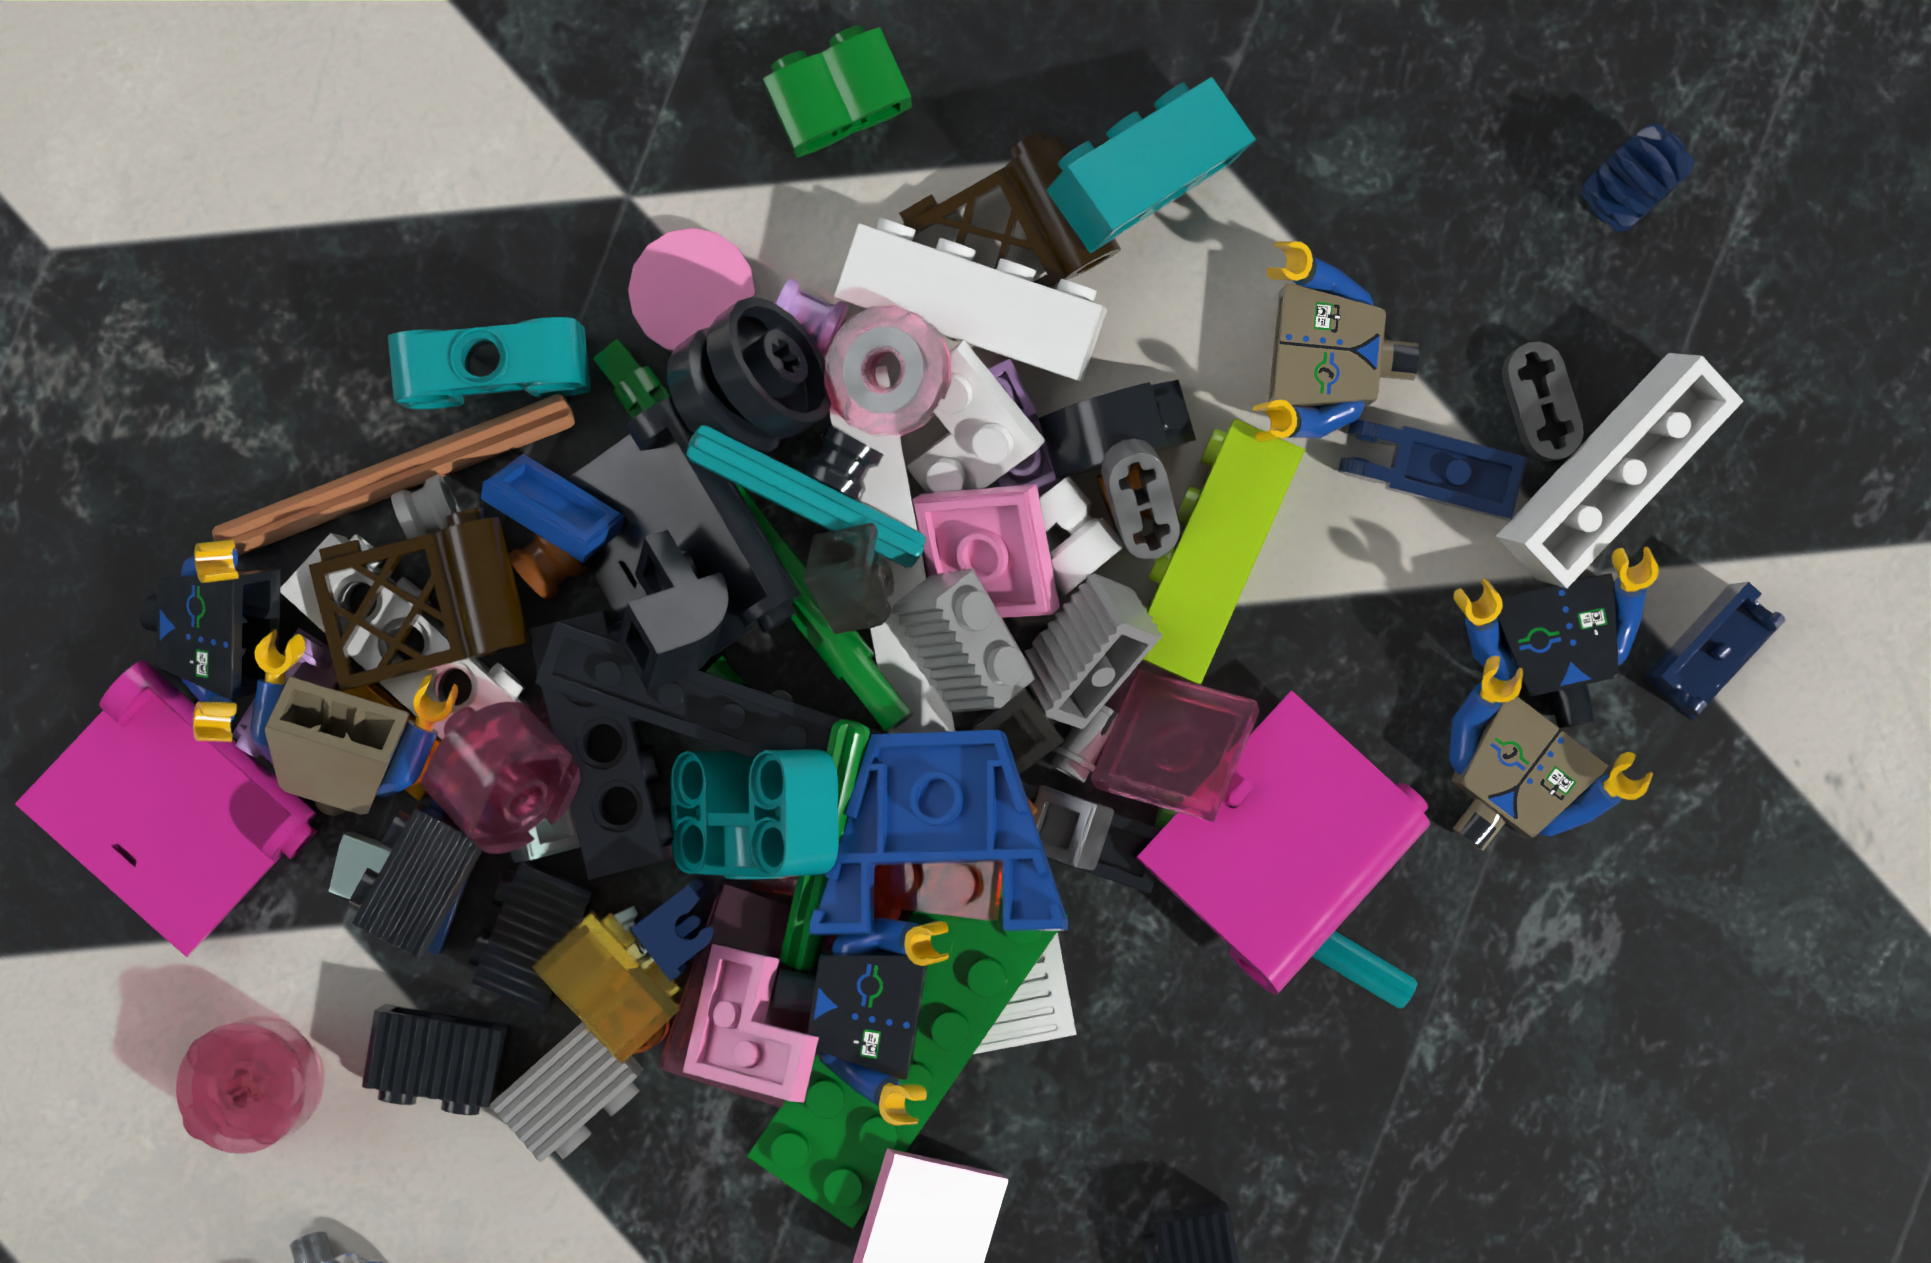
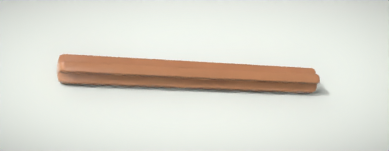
M556 394L217 525L212 530L214 541L234 539L238 556L388 499L391 497V494L402 489L408 491L424 485L426 479L434 475L440 474L442 477L571 428L575 424L573 412L568 400L563 395Z

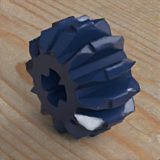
M1660 123L1650 124L1631 137L1584 183L1581 195L1592 206L1590 210L1602 223L1606 221L1615 232L1626 231L1645 217L1692 172L1695 160L1684 149L1686 145L1673 132L1670 134Z

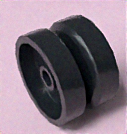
M753 296L737 301L718 315L710 327L698 330L680 343L668 359L667 382L673 403L687 428L693 434L699 426L707 425L767 456L784 446L788 438L803 433L825 418L832 405V380L825 358L812 336L793 315L769 300Z

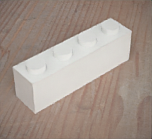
M879 218L876 229L858 223L834 294L835 298L961 342L965 340L967 344L1083 382L1107 313V309L1104 306L1094 303L1097 291L1064 279H1060L1057 290L1034 283L1036 270L1001 258L996 269L972 262L976 250L946 239L939 238L936 249L913 242L915 229L887 219Z
M1668 353L1495 537L1536 580L1568 588L1739 407L1743 400L1703 356Z

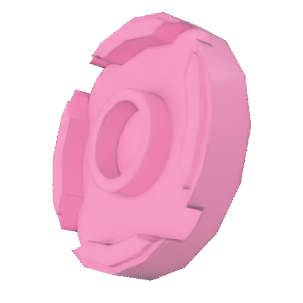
M697 228L667 232L647 245L633 266L628 288L632 314L646 336L672 353L680 343L695 332L710 327L718 315L737 301L756 296L752 269L738 247L716 232Z

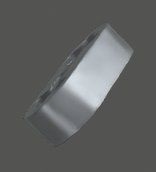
M1528 342L1512 351L1505 359L1502 368L1503 384L1521 442L1526 451L1538 460L1545 462L1557 461L1574 453L1580 446L1584 434L1583 422L1564 361L1559 352L1551 345L1543 342ZM1525 355H1531L1535 364L1545 362L1548 367V374L1540 378V386L1544 398H1538L1532 380L1521 381L1518 376V370L1526 365L1527 359ZM1541 406H1547L1550 419L1554 424L1564 422L1567 428V434L1558 439L1560 449L1554 450L1551 441L1540 442L1537 437L1536 430L1545 426V418Z
M1135 438L1122 440L1108 450L1102 461V476L1115 525L1131 554L1146 560L1159 558L1167 554L1176 545L1180 535L1179 521L1166 470L1154 448L1146 441ZM1139 462L1142 467L1139 469L1142 488L1133 490L1126 478L1129 471L1128 465ZM1149 509L1155 520L1153 523V533L1142 536L1140 531L1143 528L1140 511Z

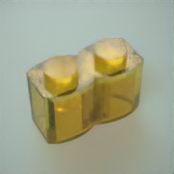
M592 910L533 964L532 968L613 1056L623 1063L681 1010L680 1004L673 997L681 988L674 979L671 982L655 961L648 967H645L634 956L629 948L637 940L611 912L601 920Z

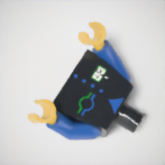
M234 539L197 543L194 555L183 562L181 574L162 577L157 584V594L148 596L140 607L139 617L143 628L148 631L157 632V662L161 669L181 677L182 683L200 701L196 703L193 713V735L196 741L232 742L233 735L230 722L236 714V698L256 694L258 679H265L266 672L259 667L255 660L254 652L260 641L275 629L277 630L275 647L279 652L281 569H235L238 563V552Z
M1644 547L1643 560L1633 567H1628L1629 560L1624 548L1616 549L1612 554V563L1619 578L1615 582L1612 573L1575 580L1568 588L1551 585L1500 597L1489 581L1484 578L1481 580L1484 588L1483 594L1479 600L1472 603L1461 588L1457 589L1454 592V601L1466 616L1465 623L1474 659L1484 668L1488 658L1495 655L1499 656L1500 664L1494 677L1502 681L1512 679L1516 675L1517 670L1522 668L1523 678L1519 697H1531L1550 693L1558 728L1595 721L1587 684L1618 677L1619 666L1629 657L1642 620L1647 587L1653 584L1659 573L1658 564L1650 549Z
M890 918L874 919V934L839 935L833 945H826L820 954L817 975L781 969L777 980L774 1007L810 1013L807 1034L819 1037L816 1050L820 1062L853 1091L879 1106L882 1118L888 1124L894 1126L917 1124L918 1119L911 1117L905 1110V1099L918 1101L926 1100L927 1097L926 1089L923 1086L917 1084L900 1085L898 1079L907 1080L912 1067L928 965L945 961L949 958L948 953H938L931 945V936L948 932V925L943 921L918 925L917 923Z

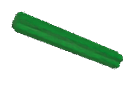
M839 720L835 722L831 729L826 751L835 763L838 776L839 845L849 817L845 813L870 735L869 728L866 725L852 720ZM826 873L798 876L780 955L781 962L785 966L797 970L810 971L818 962L824 935H814L809 932L814 909H819L828 878L825 877Z

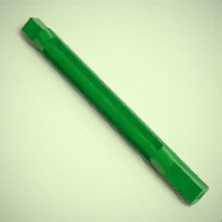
M618 339L593 358L615 386L614 395L632 418H635L654 404L671 397L648 366L641 367L626 346ZM736 484L802 595L801 598L792 604L797 614L790 620L837 680H845L884 731L890 734L913 716L914 712L871 658L874 656V652L745 488Z

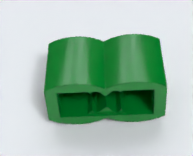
M862 25L847 28L834 35L829 40L831 47L822 53L807 57L805 51H797L778 59L771 65L773 73L763 78L765 90L796 158L828 147L855 132L887 121L912 107L911 94L880 27L865 31Z

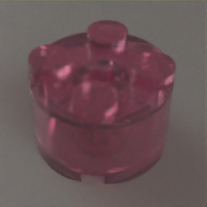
M500 702L486 706L478 711L473 707H465L455 712L445 723V737L433 753L428 768L421 780L422 787L471 841L484 852L500 854L517 850L532 842L535 838L529 833L530 830L544 819L553 825L565 813L577 792L580 783L579 767L573 762V756L569 750L523 703Z
M253 1016L215 1028L194 1040L181 1062L176 1081L177 1103L185 1130L194 1139L201 1140L217 1150L235 1154L260 1151L292 1135L312 1116L322 1098L324 1068L315 1047H312L309 1041L299 1032L300 1030L290 1022L270 1016ZM248 1074L249 1081L259 1083L260 1090L258 1093L251 1095L250 1088L243 1086V1075Z

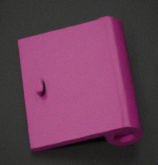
M141 660L127 669L110 686L99 703V707L103 711L26 791L15 805L185 957H189L283 854L292 859L311 841L317 832L310 825L316 816V812L298 796L282 790L278 785L277 777L253 756L235 745L237 742L233 738L232 742L196 741L193 735L195 704L146 660Z
M1291 691L1136 859L1231 947L1229 950L1231 958L1253 981L1266 991L1277 995L1430 826V822L1424 813L1428 809V805L1410 786L1402 782L1396 786L1300 697Z

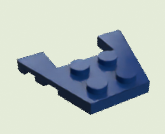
M1000 730L871 734L845 813L849 817L838 848L837 859L834 866L825 875L828 878L819 909H814L809 933L814 935L874 934V868L876 865L1003 862V930L1008 932L1068 931V919L1006 734Z

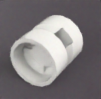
M1070 475L1039 498L1056 588L1062 597L1125 546L1121 536L1105 517L1092 518L1089 514L1092 501ZM1057 524L1061 528L1068 530L1071 534L1067 540L1064 541L1061 538L1060 530L1056 526Z

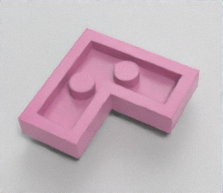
M712 944L683 1068L684 1073L780 1099L804 1103L819 1037L765 1023L779 963L778 958Z

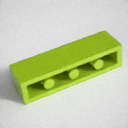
M1234 418L1229 423L1226 432L1216 427L1214 428L1200 459V463L1209 466V470L1200 490L1189 485L1176 513L1179 523L1184 526L1174 548L1167 554L1155 559L1148 579L1158 584L1148 606L1143 605L1147 609L1146 613L1153 618L1151 621L1158 626L1156 629L1163 636L1142 661L1195 685H1201L1306 450L1284 439L1259 442L1255 439V433L1264 432V430L1237 418Z

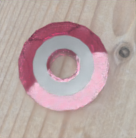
M896 305L872 306L851 316L834 335L825 357L824 385L832 407L848 425L876 436H903L924 426L935 415L932 412L938 406L940 399H945L951 384V356L943 335L923 316ZM888 354H895L901 365L900 376L893 386L882 389L876 380V367L883 357Z

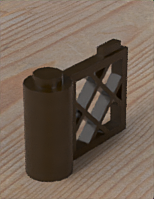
M1044 132L1033 134L1013 146L1010 152L1014 159L1005 167L938 204L931 194L899 212L904 222L903 225L916 230L914 236L934 224H940L959 230L955 243L965 245L968 233L1002 242L994 269L997 268L1000 258L1007 259L1010 245L1036 252L1047 275L1034 281V283L1049 288L1059 285L1060 279L1069 280L1093 269L1121 250L1116 238L1090 254L1046 190L1062 173L1058 162L1069 152L1061 137L1057 136L1047 140ZM1001 188L1012 208L1005 233L1000 234L970 225L977 200ZM965 207L961 222L947 218ZM1017 221H1019L1030 242L1013 237Z
M474 508L446 516L448 527L435 533L365 551L361 550L359 540L319 549L322 562L310 564L309 569L340 691L471 658L511 650L531 643L499 517L486 518L484 508ZM426 551L432 575L419 597L388 580L402 556ZM386 561L379 574L366 567V565ZM354 569L374 581L356 613L335 602L329 575ZM384 587L414 605L395 637L365 620ZM435 590L440 610L428 604ZM422 611L444 622L450 646L449 650L424 655L404 643ZM339 614L351 621L344 633ZM362 627L389 643L390 646L377 668L353 674L347 648L358 629ZM399 650L414 658L391 664Z

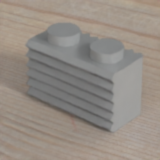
M973 567L968 570H956L952 573L951 571L945 574L942 572L938 575L935 573L893 605L892 614L899 616L898 625L906 627L905 636L912 637L911 647L918 648L917 657L925 659L924 668L931 670L930 679L937 680L936 689L944 691L943 700L950 702L949 711L964 712L1002 708L1035 679L1033 671Z
M1095 573L1086 576L1087 582L1079 585L1073 592L1071 602L1063 604V611L1055 614L1056 620L1047 623L1048 629L1040 632L1035 640L1032 641L1033 648L1025 650V659L1035 675V679L1029 684V687L1045 716L1082 730L1163 636L1156 629L1158 626L1151 621L1153 618L1146 613L1147 609L1141 605L1143 601L1136 596L1138 593L1128 586Z
M593 1012L498 1096L490 1106L493 1111L499 1114L501 1120L507 1123L509 1129L516 1134L518 1139L525 1144L526 1148L533 1153L538 1161L542 1162L554 1150L564 1159L592 1134L584 1125L602 1108L610 1116H613L640 1091L632 1081L644 1069L631 1054L617 1050L608 1042L603 1034L601 1020Z

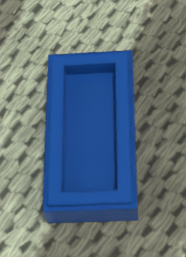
M521 454L483 482L481 500L583 563L622 532L625 518L623 514L525 454Z

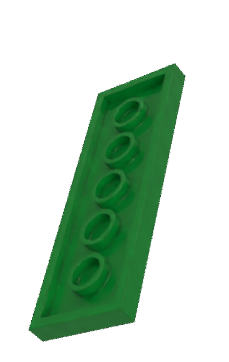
M997 862L947 863L907 921L917 923L918 925L943 921L948 925V932L931 936V945L934 950L941 954L948 953L949 958L945 961L928 965L912 1067L907 1080L898 1079L900 1085L917 1084L926 1089V1100L912 1101L907 1098L905 1099V1110L911 1117L917 1118L918 1123L900 1126L888 1124L882 1118L879 1106L847 1086L820 1062L817 1052L814 1057L804 1103L784 1100L747 1156L852 1229L871 1203L887 1148L902 1152L907 1151L1058 932H1008L1003 930V867ZM1064 909V910H1065V913H1066V916L1068 917L1069 911H1067L1066 909Z

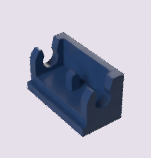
M1750 582L1729 584L1644 676L1690 720H1694L1705 709L1710 701L1786 621L1780 612L1775 611L1772 613L1758 602L1762 593Z
M702 876L691 882L631 928L632 932L670 982L694 961L692 957L721 931L725 922V918L719 916L712 919L706 928L697 929L701 923L700 917L698 915H691L687 918V914L695 905H699L711 891V888Z

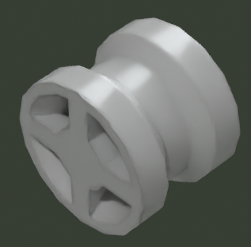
M440 474L427 478L424 487L414 492L402 489L391 494L394 511L407 539L435 533L447 528L445 517L461 512L449 486Z

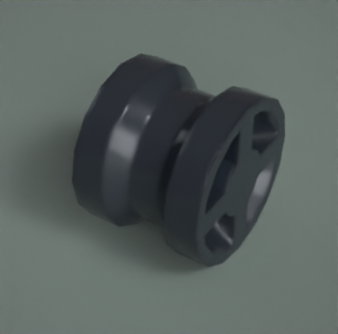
M826 425L821 435L823 447L818 457L808 460L803 471L860 501L866 490L863 480L869 469L879 465L884 454Z

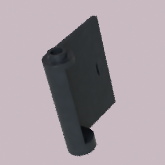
M672 396L654 404L633 418L626 426L630 433L628 436L566 479L625 516L622 532L585 561L620 621H623L628 602L647 596L635 576L644 538L665 530L670 532L680 551H686L692 557L697 569L698 579L719 572L722 573L728 590V607L711 657L758 626L763 633H767L797 614L792 604L801 598L802 595L736 484L689 461L686 457L689 441L694 434L687 428L677 411Z

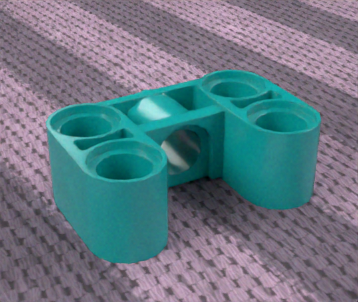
M538 318L522 321L518 324L446 331L412 330L388 335L394 402L408 409H440L460 406L464 404L463 396L525 390L535 397H550L556 394L566 397L586 394L591 391L585 327L574 318ZM483 345H496L500 354L496 370L487 376H475L470 367L474 351Z
M819 749L765 750L760 752L753 761L750 757L734 751H686L681 753L675 760L671 772V828L674 837L671 847L676 865L682 872L687 874L725 875V879H772L828 873L835 864L839 847L838 776L832 757L826 751Z

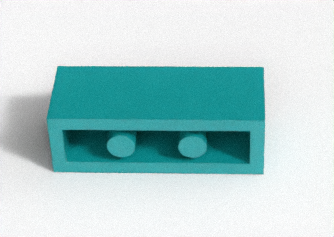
M1212 77L1191 90L1185 82L1178 84L1153 104L1157 110L1144 119L1138 111L1131 113L1106 133L1110 140L1097 148H1094L1090 141L1084 142L1058 162L1062 173L1046 191L1090 254L1231 165L1256 140Z

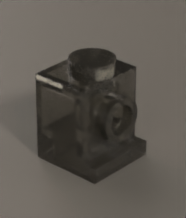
M874 522L815 534L813 536L804 581L834 634L875 628L883 625L891 615L892 607L888 597L892 596L894 592V577L889 562L885 558H879L875 551L878 530Z
M1025 688L1002 708L980 710L975 714L974 731L1000 730L1006 734L1019 774L1064 742V738L1054 726L1056 720L1045 715L1034 694H1029Z

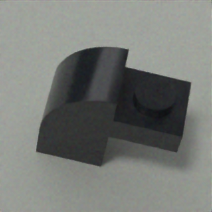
M1179 379L1153 385L1148 382L1123 388L1072 404L1038 418L1056 479L1102 469V461L1105 454L1113 445L1122 440L1135 438L1146 441L1154 448L1155 452L1178 447L1196 440Z
M668 530L644 538L635 576L647 596L627 603L618 636L620 645L647 691L688 677L706 664L714 651L728 607V590L722 573L719 572L698 579L697 569L692 557L686 551H680Z

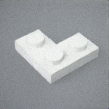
M963 340L923 371V378L917 390V393L949 432L916 456L907 465L906 469L926 493L983 489L1037 451L1045 439L975 352Z

